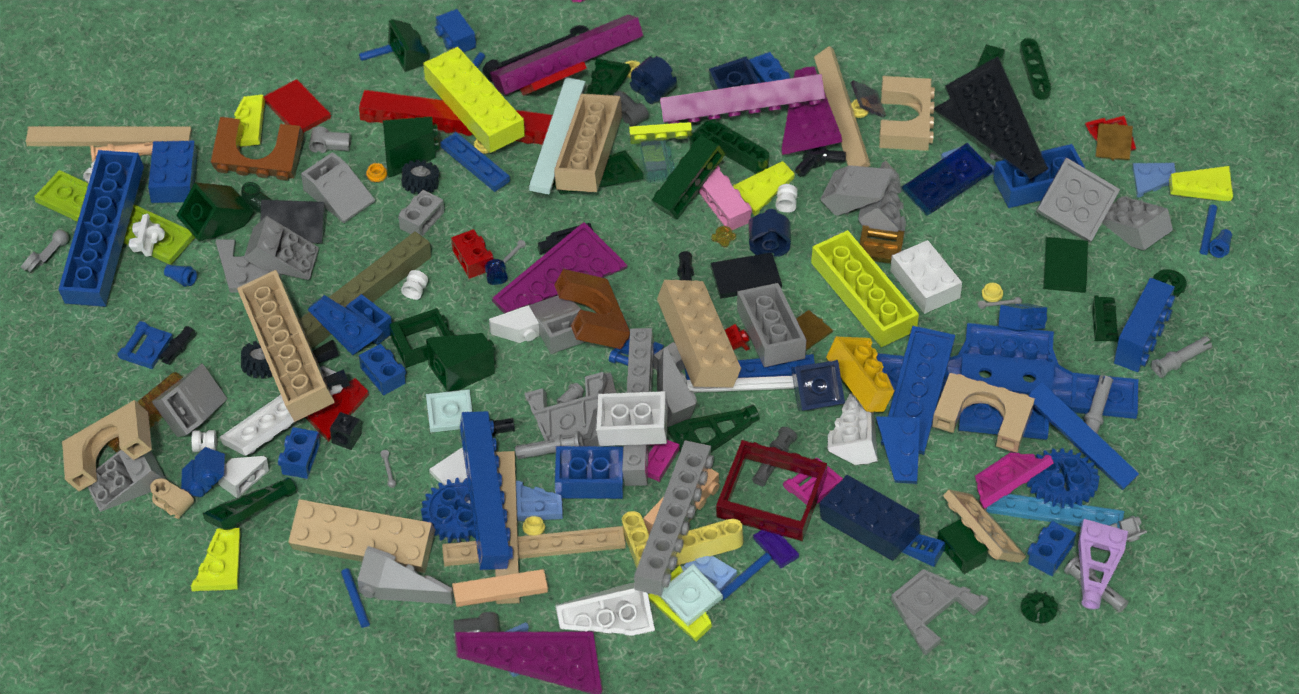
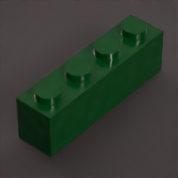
M700 135L692 143L686 155L680 159L674 171L668 175L662 187L656 191L652 199L656 207L677 220L726 155L721 147Z

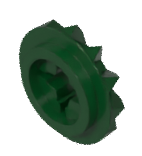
M1165 269L1154 275L1153 279L1167 283L1169 279L1171 285L1175 286L1173 295L1176 297L1185 292L1187 282L1185 277L1178 271Z
M1036 590L1034 593H1027L1026 597L1022 598L1021 612L1029 621L1043 624L1050 622L1056 617L1058 604L1055 602L1054 596L1050 597L1047 592L1039 593ZM1043 601V607L1036 612V605Z

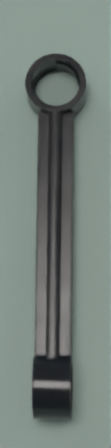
M576 25L571 28L570 34L503 62L492 59L484 65L483 74L490 82H493L490 72L496 68L500 69L573 38L575 35L589 31V28L584 25Z

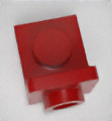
M736 324L725 329L733 350L741 346L746 351L750 349L748 345L750 338L745 329L741 330Z

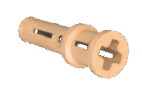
M153 142L113 146V144L109 143L107 146L100 147L90 145L92 162L96 159L98 150L137 152L139 156L152 155Z

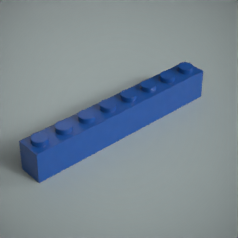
M488 411L462 412L459 427L480 570L507 569L509 560L513 558L512 546H508L510 529L505 527V523H507V510L502 507L504 505V491H500L502 477L501 473H497L499 457L494 454V451H496V438H492L494 431L493 420H489Z

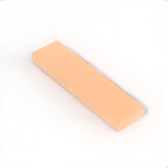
M544 569L452 584L456 607L548 592Z

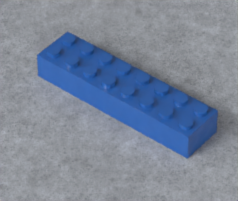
M98 150L58 289L65 304L106 307L144 169L137 152Z

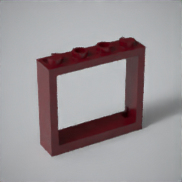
M741 440L716 504V517L724 520L737 519L742 525L803 541L827 477V463L818 461V459L803 457L798 453L781 451L776 447H766L756 442L752 443ZM746 459L817 478L801 521L730 502Z

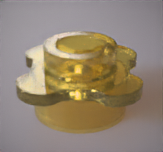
M720 226L716 229V233L712 234L711 239L714 242L720 243L722 247H728L729 243L736 239V234L732 233L731 228Z

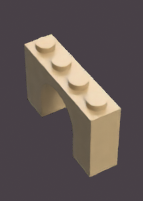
M883 76L881 104L906 105L915 109L919 116L909 121L881 120L879 148L928 151L929 143L933 144V131H930V129H933L934 117L930 116V114H934V102H931V99H934L935 87H931V79Z
M950 373L935 410L932 427L954 433L960 414L966 407L976 403L988 404L996 408L1003 418L996 446L1018 453L1033 411L1035 398L1029 397L1026 394L1009 391L1004 387L992 386L984 381L969 379L961 374Z
M133 400L62 441L65 480L78 491L97 482V456L103 446L113 438L119 437L120 449L133 460L151 451L148 412Z

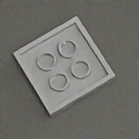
M1066 158L1036 212L1090 243L1120 189Z

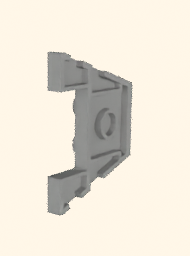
M216 239L217 250L230 293H239L238 287L271 272L258 268L245 260L244 256L235 257V240Z
M604 372L585 377V397L547 407L546 391L543 388L525 393L526 400L531 406L530 409L538 422L545 441L555 439L557 435H573L577 431L581 432L583 440L591 438L597 416L598 394H603L607 379Z
M924 569L891 595L893 605L924 655L931 652L941 642V638L926 626L955 601L972 615H975L988 604L989 598L982 594L977 596L966 587L959 588L952 585L950 580Z

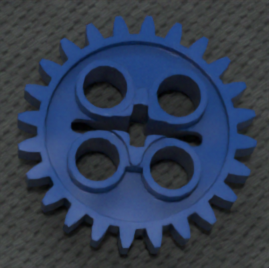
M1052 448V453L1050 454L1044 450L1043 456L1036 455V459H1043L1045 455H1050L1053 460L1052 465L1027 482V487H1031L1030 493H1037L1036 499L1044 498V504L1051 501L1052 507L1060 503L1061 508H1064L1065 504H1069L1073 508L1075 502L1082 506L1083 500L1089 502L1090 497L1095 496L1100 476L1098 475V469L1094 468L1095 463H1088L1089 457L1082 459L1080 452L1073 455L1072 449L1065 453L1063 448H1061L1060 452Z
M459 478L455 479V483H451L447 479V485L444 486L439 482V489L432 487V494H426V500L422 501L423 508H421V514L424 522L432 523L435 529L434 536L439 534L440 541L447 537L448 543H451L453 539H456L457 543L461 542V538L468 542L469 536L475 538L471 504L467 503L470 500L467 478L464 479L463 483L459 481Z

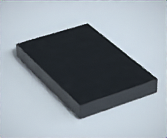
M261 200L260 221L268 216L312 244H323L325 202Z
M772 253L711 262V271L720 299L737 296V291L778 283L782 289V282Z

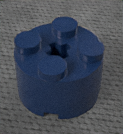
M649 56L632 70L630 87L644 96L647 103L653 104L676 87L677 79L676 76L672 77L671 72L673 70L664 59L658 56L655 58Z
M768 209L765 213L758 214L749 219L750 250L755 255L772 253L774 257H780L786 254L791 245V224L789 219L777 213L775 209Z

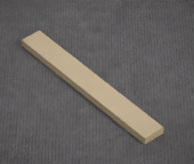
M829 46L817 54L814 59L819 74H822L824 91L842 135L841 145L843 151L846 152V161L848 166L868 167L871 164L834 49Z
M28 127L26 145L107 146L111 143L113 146L153 141H190L192 130L191 127Z
M515 451L494 452L499 457L497 473H501L502 477L500 491H504V505L502 507L507 510V523H505V527L510 529L508 546H512L513 558L509 560L507 569H495L496 577L519 573ZM519 597L496 601V604L520 603Z
M623 526L517 537L518 559L625 548ZM476 541L442 544L444 566L479 563Z

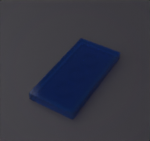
M966 143L901 188L916 206L928 216L991 174L993 170Z

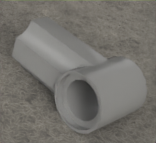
M321 126L312 129L309 149L312 152L317 153V151H321V153H325L327 149L350 150L351 133L329 132L327 128Z

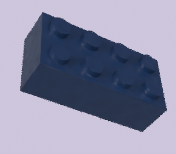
M846 475L819 502L820 518L891 561H894L920 533V515L849 475Z

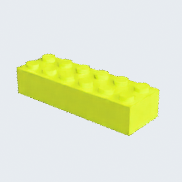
M459 47L423 63L425 81L489 153L524 137V119Z
M848 230L812 246L811 263L880 347H884L911 334L912 326L918 327V312Z

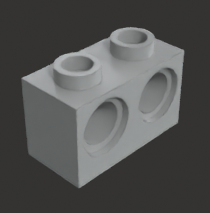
M422 190L399 213L400 229L409 234L416 231L423 236L444 214L443 199Z

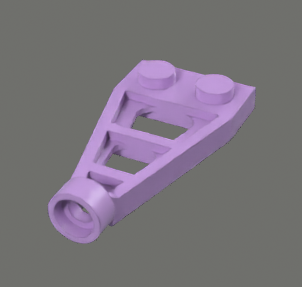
M1084 519L1081 524L1078 540L1083 596L1081 604L1088 609H1098L1101 603V596L1125 551L1128 531ZM1091 546L1110 551V557L1105 564L1092 560ZM1089 568L1104 572L1101 583L1089 580Z

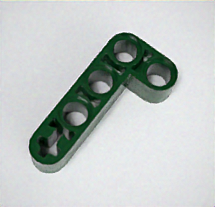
M707 120L690 136V148L692 143L702 135L718 144L726 154V157L755 174L769 168V152L716 120Z

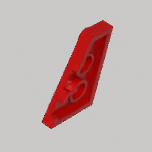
M356 378L349 381L350 386L344 387L339 393L332 395L335 403L305 417L328 442L331 440L330 427L338 414L342 412L351 415L369 396L368 390Z

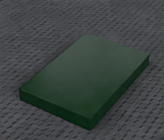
M1046 237L1043 289L1086 293L1088 241Z

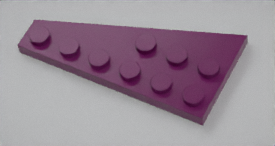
M583 222L492 298V302L505 314L557 296L554 284L563 269L604 278L627 269L628 265Z
M455 632L454 642L457 658L591 694L602 693L593 632Z

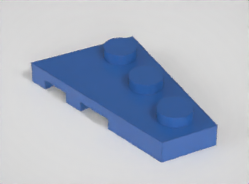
M876 416L894 482L917 484L920 418Z

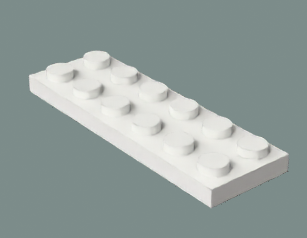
M324 366L320 367L324 377L336 373ZM341 384L332 386V390H330L331 395L337 394L342 390ZM279 395L220 436V439L225 446L246 456L253 453L263 443L272 440L282 430L289 428L294 423V420L288 412L281 395Z

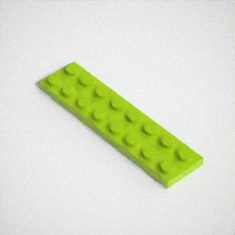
M59 170L34 196L35 202L78 222L89 183ZM133 205L123 243L129 246V240L137 238L132 230L133 223L141 222L142 215L149 214L150 221L154 224H159L160 228L165 232L164 238L154 243L152 257L171 265L195 237L188 229L137 205Z

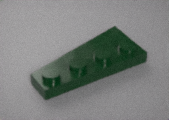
M626 150L612 154L608 157L599 187L644 179L643 172ZM554 179L553 185L556 188V181ZM557 190V191L560 193V195H561V194H566V193H571V192H577V191Z

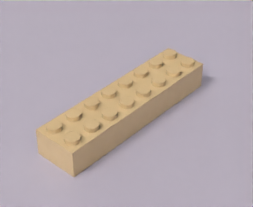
M277 270L238 287L237 290L283 402L294 422L335 403L287 289Z

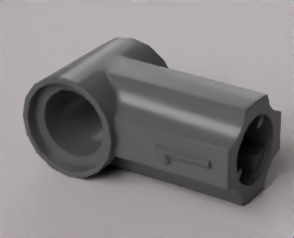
M617 91L614 93V96H620L622 118L626 124H629V127L636 126L649 118L648 110L644 104H636L625 92Z
M484 612L478 618L456 619L453 621L454 635L455 632H500L499 616L494 612Z

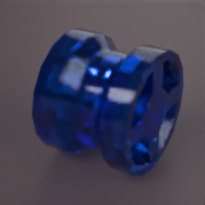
M493 259L485 264L486 278L490 285H499L507 281L508 275L505 271L506 265L503 260Z

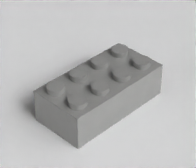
M775 283L737 291V311L763 366L768 367L805 359L806 338L779 284Z

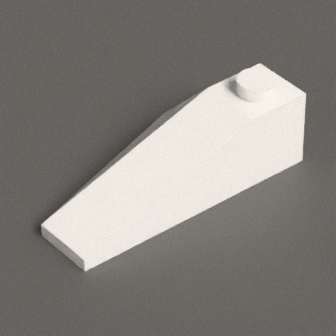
M851 393L842 407L843 413L841 417L835 421L834 430L828 434V450L854 465L870 464L877 461L874 412L864 410L857 398Z
M634 583L617 586L555 605L560 629L619 633L632 636L655 630L648 593L634 590Z

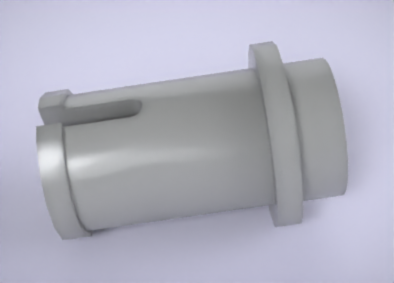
M578 383L570 384L568 386L569 389L557 399V403L560 404L581 398L584 389Z

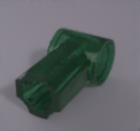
M246 182L242 185L241 197L252 209L261 214V200L272 199L260 192V186L254 182Z

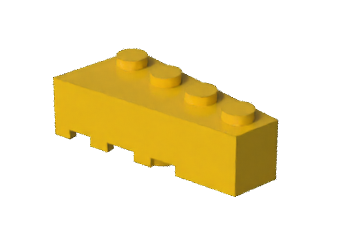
M836 336L826 358L828 361L838 360L842 381L846 383L864 410L868 412H884L894 393V389L888 375L882 371L884 367L882 362L876 358L878 355L876 349L871 347L873 343L871 338Z

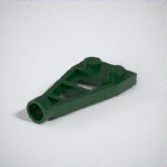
M752 404L741 410L686 419L667 427V432L673 442L679 444V452H681L685 440L711 446V452H713L751 426L752 423L759 421L760 417L757 408ZM731 420L735 427L723 433L717 423ZM704 427L712 428L715 437L706 443H701L694 431Z
M288 477L280 482L222 503L204 512L203 516L206 522L223 530H230L237 526L236 523L243 521L283 495L289 497L296 494V487ZM248 505V506H246L245 508L241 509L240 511L235 510V509L240 508V507H242V506Z

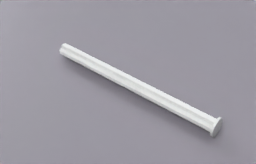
M792 376L737 378L733 388L693 387L691 380H686L689 391H693V393L794 389Z

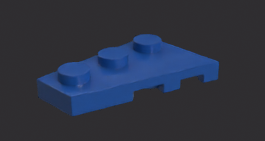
M325 295L308 308V311L352 355L379 337L383 332L380 328Z

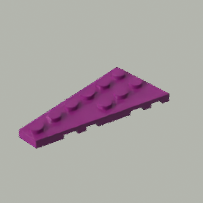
M815 66L804 67L795 70L794 78L818 74ZM826 94L825 99H821L819 104L809 105V101L801 102L799 107L788 108L781 148L782 155L842 142V135Z

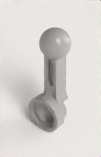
M64 230L55 231L52 235L51 243L42 253L37 254L33 252L20 268L31 272L37 264L43 265L59 246H64L68 243V233Z

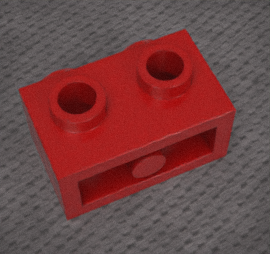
M474 229L451 237L452 251L469 279L492 271V262H494L492 252L490 250L487 251L482 236H478Z

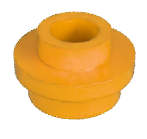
M373 163L368 167L366 175L372 182H381L387 177V170L382 164Z

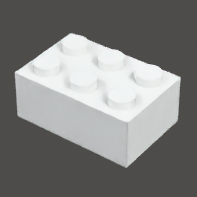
M928 240L892 255L891 273L924 314L960 298L962 281Z
M665 391L598 394L596 431L599 446L667 444L668 405Z

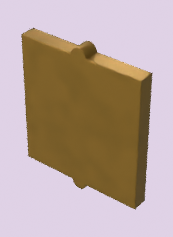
M1114 123V125L1099 124L1096 158H1106L1112 161L1115 159L1130 160L1133 126L1118 125L1117 123Z
M810 310L796 318L806 338V351L833 332L823 322L822 318H818Z

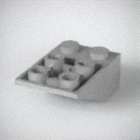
M333 152L301 173L303 190L316 201L325 202V208L343 223L375 202L373 196L347 163Z
M850 165L834 171L820 200L836 216L843 213L847 214L857 208L861 209L871 203H878L883 199L884 192L891 183L894 170Z
M1126 196L1118 198L1111 205L1102 222L1131 247L1141 250L1147 249L1173 230L1167 208Z
M266 216L253 227L244 259L263 270L271 272L277 270L280 274L309 280L319 247Z
M557 295L529 305L539 323V334L550 354L585 342L576 340L571 328L572 322L581 309L573 301L560 299Z
M666 347L663 349L657 365V392L665 391L668 405L667 427L690 419L697 400L693 391H689L686 385L685 375L679 372L674 355L669 353Z
M201 363L154 399L152 403L174 434L180 437L189 434L203 423L227 400V397L203 363Z
M120 450L96 469L97 482L89 485L88 489L99 511L102 512L151 492L150 485L154 480L166 478L152 451L133 460Z

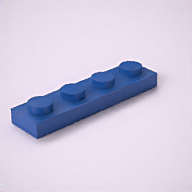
M457 132L440 142L441 148L494 192L510 182V176Z

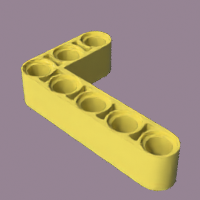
M629 511L623 515L622 525L625 540L637 568L649 533L641 514L636 511ZM728 519L689 530L687 536L683 535L681 553L677 552L676 566L695 561L697 558L710 557L740 548L744 543L742 523L737 519Z

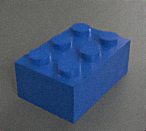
M153 141L148 184L151 203H177L185 201L195 183L197 163L195 141Z
M556 446L555 493L561 495L562 498L623 499V447Z

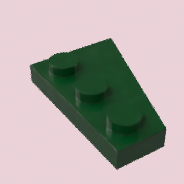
M596 58V67L592 71V81L588 85L586 94L613 96L631 71L630 65Z

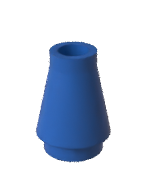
M1227 229L1221 230L1220 234L1210 242V253L1214 257L1222 258L1229 253L1232 238L1231 231Z
M168 264L164 269L166 277L173 279L184 287H187V285L192 286L197 278V272L191 266Z

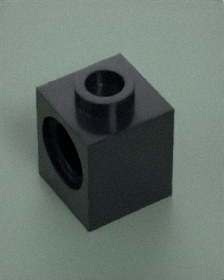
M340 412L330 427L332 443L352 450L362 434L360 419Z

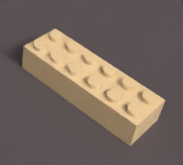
M580 94L554 169L557 190L598 191L622 118L620 96Z
M664 280L657 301L693 387L733 388L741 367L704 282L697 280Z
M299 499L288 543L293 550L363 562L366 548L370 546L395 556L394 561L404 567L409 564L415 567L414 571L425 573L435 529L430 522Z

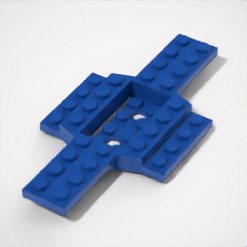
M967 323L966 341L959 354L950 357L940 397L950 373L961 374L969 379L984 381L992 386L1004 387L1009 391L1028 395L1042 382L1074 413L1087 414L1090 411L1100 375L1072 373L1060 366L1053 350V331L1015 330L1000 326ZM878 353L877 360L882 362L884 366L882 371L888 375L895 393L904 356ZM986 370L989 371L992 374V376L989 378H983L980 376L979 373L981 371ZM1025 375H1032L1036 380L1034 382H1026L1023 377ZM1111 377L1113 383L1102 416L1136 419L1138 413V379ZM984 403L972 404L966 407L960 414L959 431L998 435L1003 418L1001 413L991 405ZM1034 406L1023 437L1048 439L1050 422Z

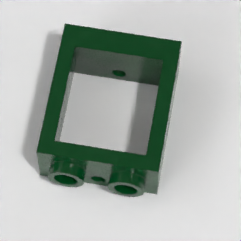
M438 308L389 324L390 338L406 368L428 361L427 345L411 350L405 338L406 336L432 327H436L440 337L454 335L452 330H448L447 319L445 315L441 316Z

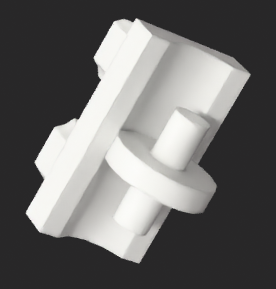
M149 214L142 215L141 222L133 223L132 230L137 238L129 240L131 250L134 253L142 251L146 257L152 256L154 243L162 240L165 235L164 230L160 228L159 224H154L150 221Z

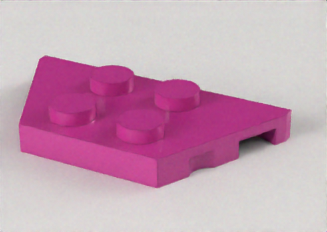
M1010 452L975 475L982 507L984 509L1003 496L1010 494L1020 485L1027 483L1032 477L1053 464L1052 457L1045 455L1043 459H1036L1034 454Z

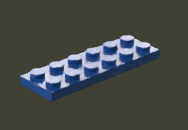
M912 326L888 417L920 418L919 454L925 455L955 335Z

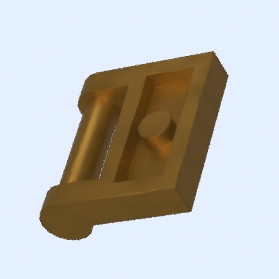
M863 225L860 245L874 261L891 263L892 255L902 251L905 231H887ZM868 236H870V237H877V238L892 239V240H896V242H895V241H888V240H880V239L868 238Z

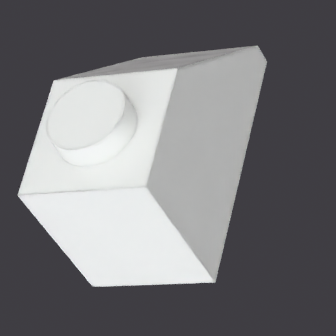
M529 305L489 319L491 335L518 343L531 341L539 336V323Z
M264 456L232 458L224 464V476L218 481V485L236 498L240 497L269 471L267 458Z

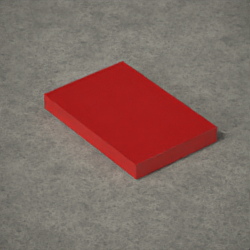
M582 61L526 85L520 89L521 94L524 96L587 68L585 62Z
M297 79L264 96L265 103L285 124L300 126L303 133L331 118L329 111Z

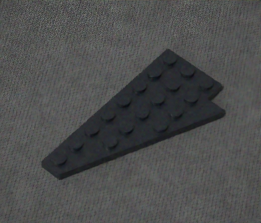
M998 56L945 85L950 99L934 107L939 116L1029 179L1048 170L1041 150Z

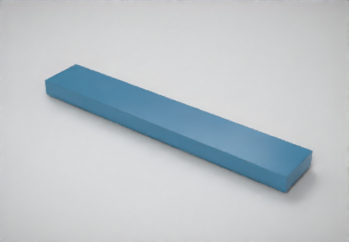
M1014 494L1003 496L987 507L988 513L1046 522L1054 521L1060 524L1081 527L1083 520L1087 519L1104 525L1116 523L1118 529H1121L1119 521L1123 520L1124 511L1088 505L1079 506L1078 504H1074L1073 508L1069 504H1065V507L1061 508L1060 503L1052 507L1051 501L1044 504V499Z

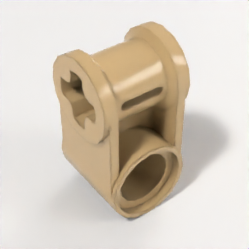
M156 479L150 485L153 503L171 516L174 514L176 519H179L194 503V499L187 491L178 488L166 479Z

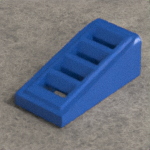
M918 534L902 553L935 567L944 552L945 542ZM917 542L916 547H912L913 543Z

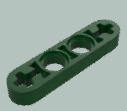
M1023 39L1020 43V54L1032 94L1037 99L1045 100L1050 97L1051 84L1039 45L1034 39ZM1029 60H1035V61H1037L1038 63H1037V64H1030L1028 61H1029ZM1039 74L1042 78H1034L1033 75Z

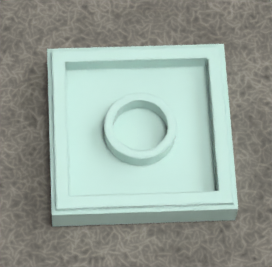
M470 390L426 394L430 432L460 429L461 413L472 412Z
M694 564L673 579L668 588L664 587L662 595L659 596L687 627L723 599L722 594Z

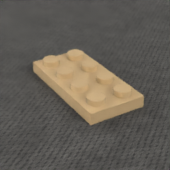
M949 489L943 495L949 502L947 504L949 508L962 517V523L976 533L974 535L975 538L989 548L988 552L994 559L1018 563L1023 561L1026 557L1025 554L972 494Z

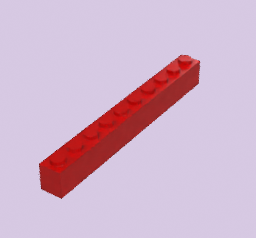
M364 90L359 105L360 120L369 123H383V120L432 116L433 125L437 124L438 131L446 133L457 132L466 136L473 135L443 100ZM516 110L524 119V137L516 141L526 144L543 145L553 115Z

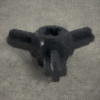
M827 146L803 150V160L795 168V172L799 177H802L812 168L825 165L826 161L845 162L846 152L826 150Z

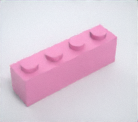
M718 165L698 192L730 232L749 223L752 209L741 198L740 192L731 185L729 178L723 175Z

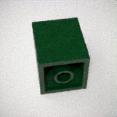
M432 116L383 120L388 178L401 174L402 167L406 163L409 164V161L415 163L416 160H419V162L426 160L428 162L436 158L435 151H439L438 138L434 139V137H438L437 124L433 125Z
M195 182L176 216L198 241H203L243 228L251 217L253 210L232 186Z
M483 333L430 337L426 339L428 365L447 392L459 391L495 374V346L490 339L487 340Z

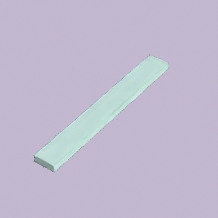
M565 78L529 185V191L550 195L555 179L554 169L580 94H583L585 81Z

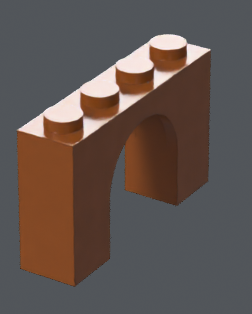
M220 117L211 158V164L217 172L228 173V171H234L243 176L251 173L261 178L276 176L280 180L295 178L303 139V132L300 126L280 124L277 142L273 151L264 158L249 159L240 153V143L244 128L241 120Z
M563 269L554 284L559 298L584 304L596 312L579 310L571 324L576 340L621 349L629 339L630 330L608 279Z

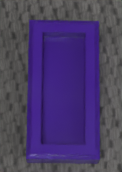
M764 530L753 535V539L771 556L772 560L781 569L799 558V553L783 536Z

